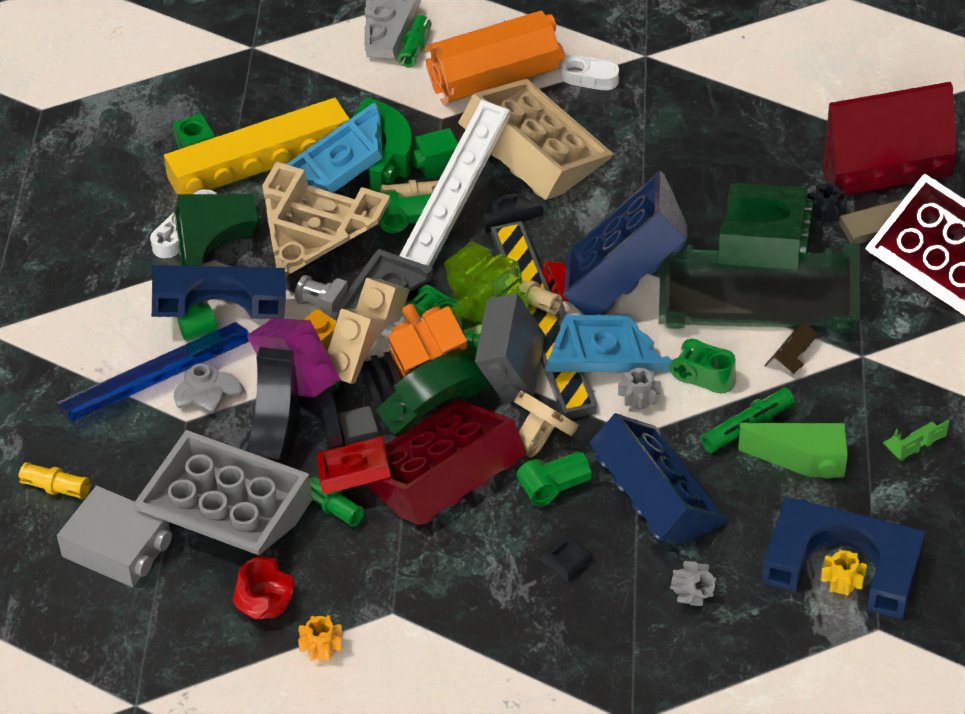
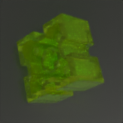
M470 242L444 262L448 284L454 290L452 293L453 299L459 301L451 308L456 318L463 316V318L474 322L479 321L482 325L487 299L518 293L529 310L526 294L519 290V286L523 281L517 261L502 254L493 257L490 249Z

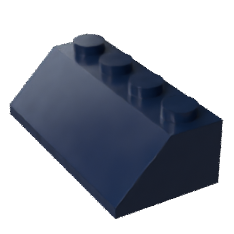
M614 413L589 442L597 453V461L603 467L610 470L615 477L613 479L615 485L621 491L627 493L633 501L631 503L632 508L639 515L645 517L651 525L649 527L650 532L658 540L683 544L723 526L728 521L656 426Z

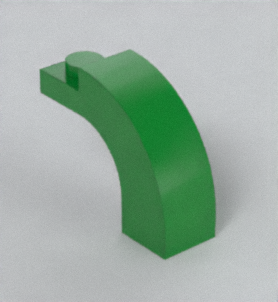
M366 97L352 118L372 103H375L381 112L383 158L369 169L371 190L381 193V185H392L397 176L403 178L409 176L413 164L412 135L409 124L401 113L383 102Z

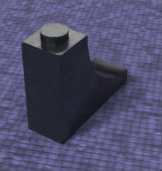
M259 347L256 356V406L247 452L287 466L301 422L294 352Z

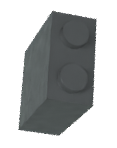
M518 293L487 299L475 363L503 402H513L520 390L534 398L545 338L544 332Z

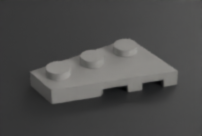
M365 0V51L367 57L395 58L421 0Z

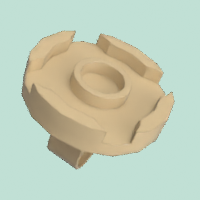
M522 390L519 391L513 401L530 411L529 416L519 431L527 453L526 456L534 457L542 449L554 427L572 437L579 427L577 423Z

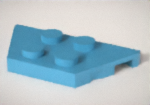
M372 103L286 165L305 170L309 186L332 193L345 186L349 181L383 158L381 112L377 105Z
M565 315L552 352L548 358L546 372H630L637 367L645 368L650 372H670L669 365L672 360L668 356L662 358L653 349L655 342L647 334L641 332L638 325L628 315Z

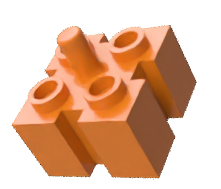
M408 304L402 308L407 321L395 326L391 330L392 333L387 335L390 344V354L402 378L441 355L467 349V340L449 306L443 309L434 307L426 311L422 315V321L415 306Z

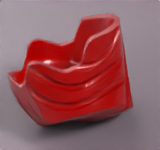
M265 556L255 557L247 561L240 568L233 602L241 612L254 619L275 618L285 611L291 600L295 585L294 578L289 574L279 571L276 559Z

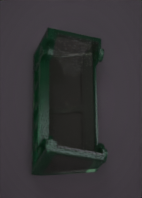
M843 244L842 251L834 252L833 254L832 248H825L824 253H806V258L799 259L798 270L718 264L719 250H693V245H686V250L681 249L676 254L670 253L663 259L659 267L658 324H665V327L669 329H681L685 325L796 328L804 321L810 328L831 329L834 333H849L851 329H857L860 321V244Z

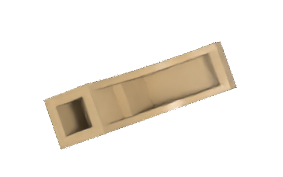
M366 278L357 308H341L327 351L340 380L350 384L356 383L361 367L376 339L386 327L393 322L400 321L402 308L405 306L410 289L382 279Z

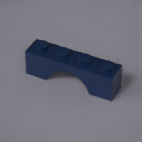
M152 265L151 317H185L189 310L200 302L222 299L243 307L251 319H284L286 303L285 268Z

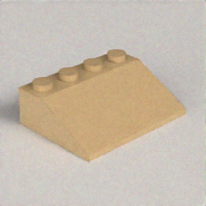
M528 79L474 93L458 122L466 129L481 100L509 109L511 116L491 155L500 159L510 168L513 175L521 178L532 188L537 196L545 200L564 194L613 156V153Z

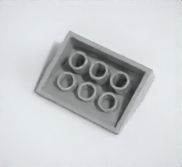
M185 430L134 502L133 507L138 511L260 555L296 526L311 503L312 495L308 473Z

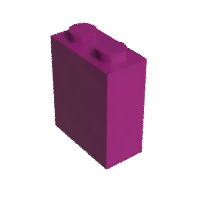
M272 318L247 335L256 355L259 347L294 352L299 396L315 397L340 380L311 320Z

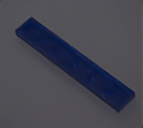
M237 322L229 324L56 402L59 411L69 421H76L184 372L196 364L206 362L248 343L247 335L249 332Z

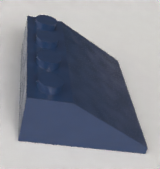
M661 171L657 172L567 251L563 296L584 315L606 314L614 306L616 299L623 293L625 295L631 293L643 276L647 273L649 275L653 274L661 266L664 258L670 253L676 254L685 246L687 242V223L669 183Z

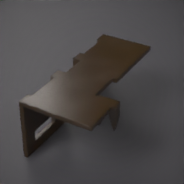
M802 321L764 366L775 358L791 373L795 374L804 365L797 358L802 352L804 353L819 334Z

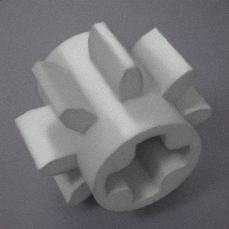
M637 367L629 373H623V382L618 383V395L625 396V406L629 405L632 408L642 410L650 404H656V395L660 394L661 381H654L653 371L650 372L645 368Z
M684 561V569L673 570L674 575L670 589H673L679 595L677 602L703 606V598L714 596L713 591L716 578L708 572L710 565L697 563L696 561Z

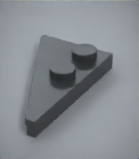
M378 249L330 317L337 321L341 308H357L366 278L382 279L410 289V292L432 280L434 277L433 267Z

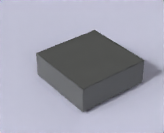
M370 406L337 413L345 445L379 437Z

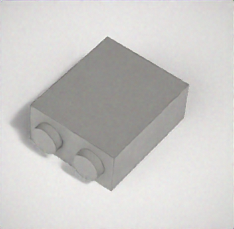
M96 485L57 534V539L63 558L130 587H134L141 577L148 574L158 554L167 549L171 542L172 533L168 521L138 511L133 507L135 501Z

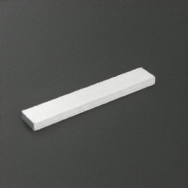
M484 100L480 101L400 254L401 257L430 267L433 266L511 116L509 109Z

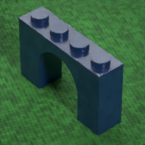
M785 496L763 561L761 583L796 592L805 563L811 554L820 548L830 545L849 546L864 553L875 567L867 610L903 619L921 557L925 531Z

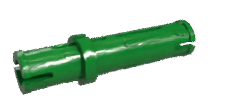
M783 387L763 400L756 399L750 404L748 409L729 418L712 430L701 434L700 440L703 447L708 453L712 454L722 446L739 438L740 427L725 435V431L739 423H771L773 417L795 406V399L792 393L786 387ZM769 406L771 407V409L760 414L759 416L755 418L753 417L755 414L764 410L765 408Z

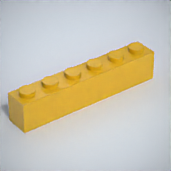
M332 98L164 154L167 178L177 195L194 194L203 189L213 190L272 170L276 162L289 163L350 119L337 99Z

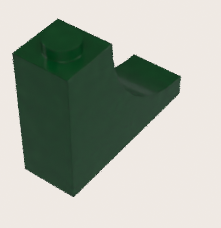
M178 194L174 215L181 266H202L209 255L219 247L235 240L253 238L256 226L261 225L262 219L261 208L256 207L254 194Z

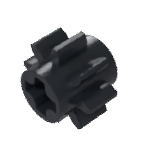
M830 183L817 185L815 193H808L807 199H813L812 215L818 221L824 223L837 221L838 213L846 212L847 201L844 200L845 191H840L836 185Z

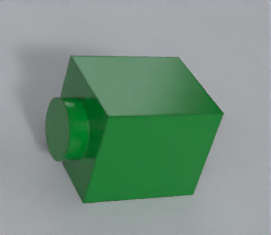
M450 128L415 137V150L412 151V160L415 168L421 169L426 180L442 176L458 145Z

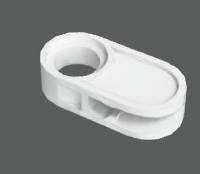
M571 55L566 57L561 63V77L564 82L571 85L597 90H611L619 84V67L612 61ZM580 68L582 71L570 72L568 69Z

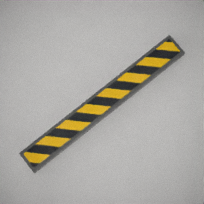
M522 221L491 227V237L505 272L511 273L513 276L527 282L530 280L540 284L541 288L550 291ZM535 306L527 307L545 334L541 364L561 414L568 419L596 414L597 406L583 372H546L547 361L562 324L559 312L551 315Z

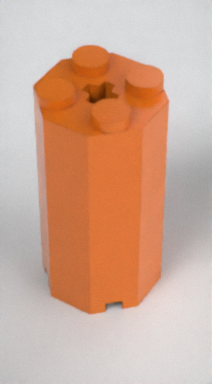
M541 10L425 46V53L431 51V58L426 59V68L435 93L442 92L444 98L440 99L442 104L559 69L560 61L565 60V52L563 46L556 39V22L553 15H545Z

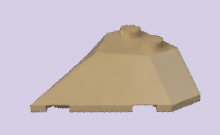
M276 162L262 185L276 268H285L286 277L377 225L391 201V197L361 187L355 199L308 185L305 170Z

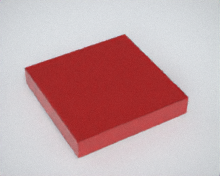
M382 436L318 452L317 454L320 485L323 495L391 477L387 448Z

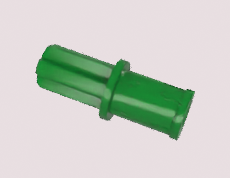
M316 477L310 478L312 500L321 505L322 510L326 514H334L350 527H355L361 522L365 513L363 507L346 498L342 490L323 495L320 480Z

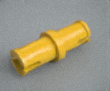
M25 462L19 471V482L21 484L43 488L48 494L57 495L62 493L83 500L90 491L91 484L89 483V478L64 473V470L59 467L49 469Z

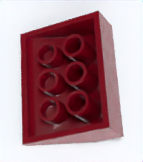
M951 81L829 103L822 174L827 183L836 185L840 191H845V195L915 183L924 174L932 179L953 176L956 159L953 85Z
M924 174L865 250L965 317V199Z
M455 399L388 442L386 448L391 477L365 485L399 517L420 525L433 520L435 514L446 507L460 502L463 496L473 489L486 485L489 479L500 471L513 467L516 461L527 453L514 419Z

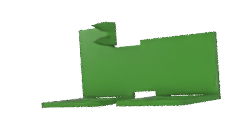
M949 420L938 426L930 422L912 432L910 436L901 440V433L898 435V429H896L892 438L886 440L883 444L900 461H903L905 457L912 453L919 452L920 447L924 445L930 446L932 442L939 438L946 437Z

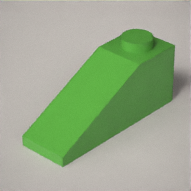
M740 423L739 451L807 477L845 478L848 455L844 423Z

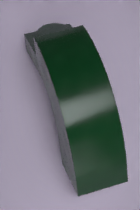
M462 349L441 355L418 367L394 385L397 391L376 409L394 436H399L407 431L427 412L442 402L458 396L473 399L489 384V381L475 363L477 351Z

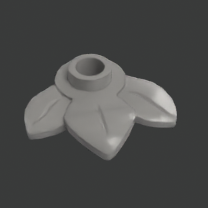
M197 363L185 371L184 381L174 391V401L178 408L186 407L194 402L197 406L212 414L216 412L223 395H241V385L238 379L231 373L219 372L208 363Z

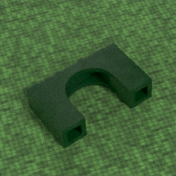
M731 183L728 195L727 221L722 222L720 230L718 264L798 270L799 259L806 258L812 219L813 199H807L808 188Z

